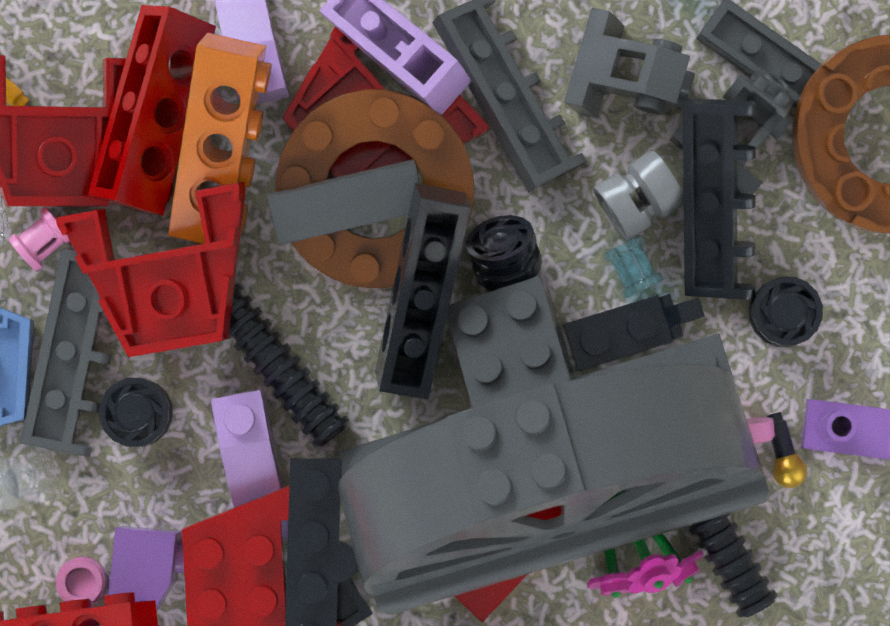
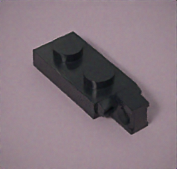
M671 294L661 297L656 295L565 323L563 328L577 372L672 343V340L683 337L681 324L705 317L699 298L674 305Z

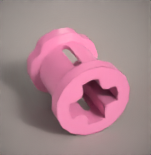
M47 207L40 211L41 217L19 236L13 234L8 238L14 249L36 272L43 267L42 261L63 243L71 244L68 236L62 235L59 230L55 214Z

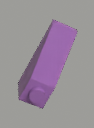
M131 526L116 527L108 595L135 592L136 602L155 600L156 611H158L177 581V572L184 573L183 544L181 543L182 531Z

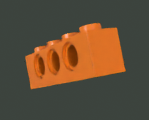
M206 33L197 44L168 236L205 243L195 192L205 189V181H213L220 186L245 182V187L250 188L256 164L255 158L248 157L251 140L258 141L264 116L263 111L256 110L259 92L266 93L272 68L271 63L264 62L267 45L212 33ZM230 86L234 88L240 96V103L231 104L224 101L219 94L218 87ZM221 134L226 136L230 140L233 150L224 151L217 148L212 142L211 135ZM244 204L241 234L244 230L248 213V205Z

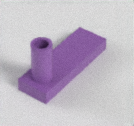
M806 399L801 448L890 460V409Z

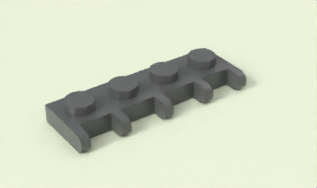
M470 0L439 14L432 23L449 53L460 62L471 79L468 85L469 89L529 193L582 166L587 160L583 153L569 158L554 131L565 125L562 116L558 115L550 120L547 119L530 89L539 84L541 79L537 72L523 77L506 47L517 40L513 30L499 35L485 10L494 4L496 0Z
M62 249L20 444L90 457L92 447L82 443H74L81 410L99 413L100 403L83 400L91 361L110 365L112 355L94 351L101 313H104L98 302L101 298L87 273L83 274L74 258L78 256L76 251Z

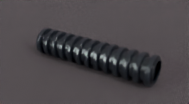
M239 283L235 284L228 339L234 338L236 341L234 348L237 351L243 350L246 353L244 360L247 363L253 362L256 367L253 370L255 374H263L266 378L263 384L266 387L272 386L275 389L273 396L276 399L282 398L285 404L282 406L284 410H292L295 414L292 420L295 423L301 422L304 425L302 432L306 436L309 434L313 436V446L315 448L323 447L348 426L349 418L346 415L341 417L337 413L340 407L336 403L333 405L329 403L330 395L328 392L321 393L318 389L320 382L317 379L312 381L308 377L311 371L307 367L303 369L300 367L301 359L299 356H291L289 353L291 350L288 343L283 345L279 341L282 335L278 331L273 333L270 330L272 323L269 319L262 320L260 317L262 314L259 307L253 308L250 305L253 299L249 295L243 296L241 294L243 287Z
M731 513L693 524L689 528V532L691 535L697 534L700 540L696 543L699 549H706L707 554L704 558L707 562L714 563L715 567L712 572L715 576L722 577L723 581L720 583V586L723 590L728 589L731 594L728 600L730 603L738 605L739 608L736 610L738 617H750L775 602L778 596L776 591L768 589L767 585L770 581L767 576L761 577L759 573L762 569L760 563H753L751 559L754 555L752 549H745L743 545L746 542L745 537L737 535L735 531L738 528L737 523L730 522L727 518Z

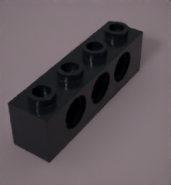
M419 183L414 185L375 369L379 392L429 400L471 210L469 201L463 191Z

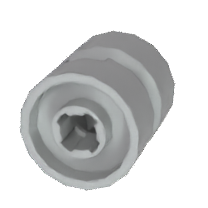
M653 150L630 163L627 175L623 176L616 172L593 187L600 206L617 232L626 241L649 228L652 216L655 215L663 219L684 205L681 187L668 166ZM636 191L643 202L638 206L635 205L629 195Z

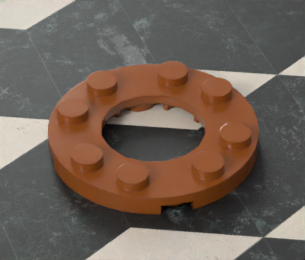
M889 34L866 38L837 51L817 68L805 85L798 100L792 132L793 150L797 167L805 185L818 203L840 221L854 228L879 234H890V183H880L869 178L851 162L844 144V129L851 108L866 92L879 87H890Z
M364 89L328 100L308 114L297 126L284 146L276 171L275 192L327 180L330 167L339 155L357 143L381 141L396 145L414 159L422 174L424 185L465 192L471 206L468 223L470 220L474 201V177L463 141L449 121L439 112L433 110L418 98L405 93L385 89ZM405 228L393 235L377 238L355 234L347 229L291 243L311 266L334 280L356 287L388 288L393 287Z

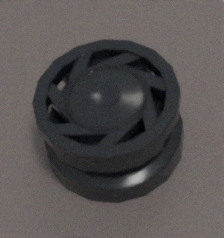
M505 215L485 220L467 236L465 246L470 260L473 262L474 274L478 283L486 289L497 290L534 278L541 270L542 257L536 244L534 230L531 223L523 217Z
M779 277L763 284L755 292V298L751 300L749 305V321L754 333L763 342L775 347H791L809 340L818 331L823 319V304L818 292L808 282L797 277Z
M126 378L114 383L104 393L99 405V419L104 432L114 442L126 447H145L158 442L168 432L173 421V405L168 393L159 384L144 378Z

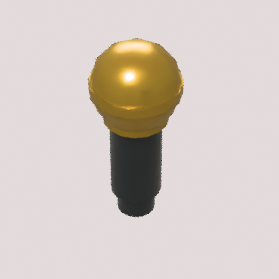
M778 412L767 415V417L773 418L775 437L771 440L776 457L772 473L773 477L782 487L795 488L800 486L806 480L807 465L798 454H795L786 420L783 419L782 413Z

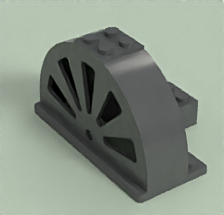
M540 276L449 305L447 319L471 401V409L449 415L447 418L337 452L338 458L342 459L343 474L338 483V491L362 585L365 592L374 596L377 608L388 615L763 504L770 496L719 333L575 378L550 291ZM628 488H632V489L626 491L625 493H623V494H621V495H619V496H617V497H615V498L609 500V499H610L612 496H614L617 492L622 491V490H625V489H628ZM561 505V515L552 519L540 520L525 516Z

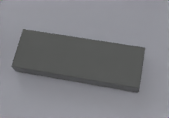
M723 0L696 37L698 41L749 77L756 70L764 76L768 72L778 76L791 88V92L788 95L796 100L792 105L795 109L805 85L821 65L817 60L731 0Z
M414 159L267 194L279 245L408 215L414 185L419 183Z

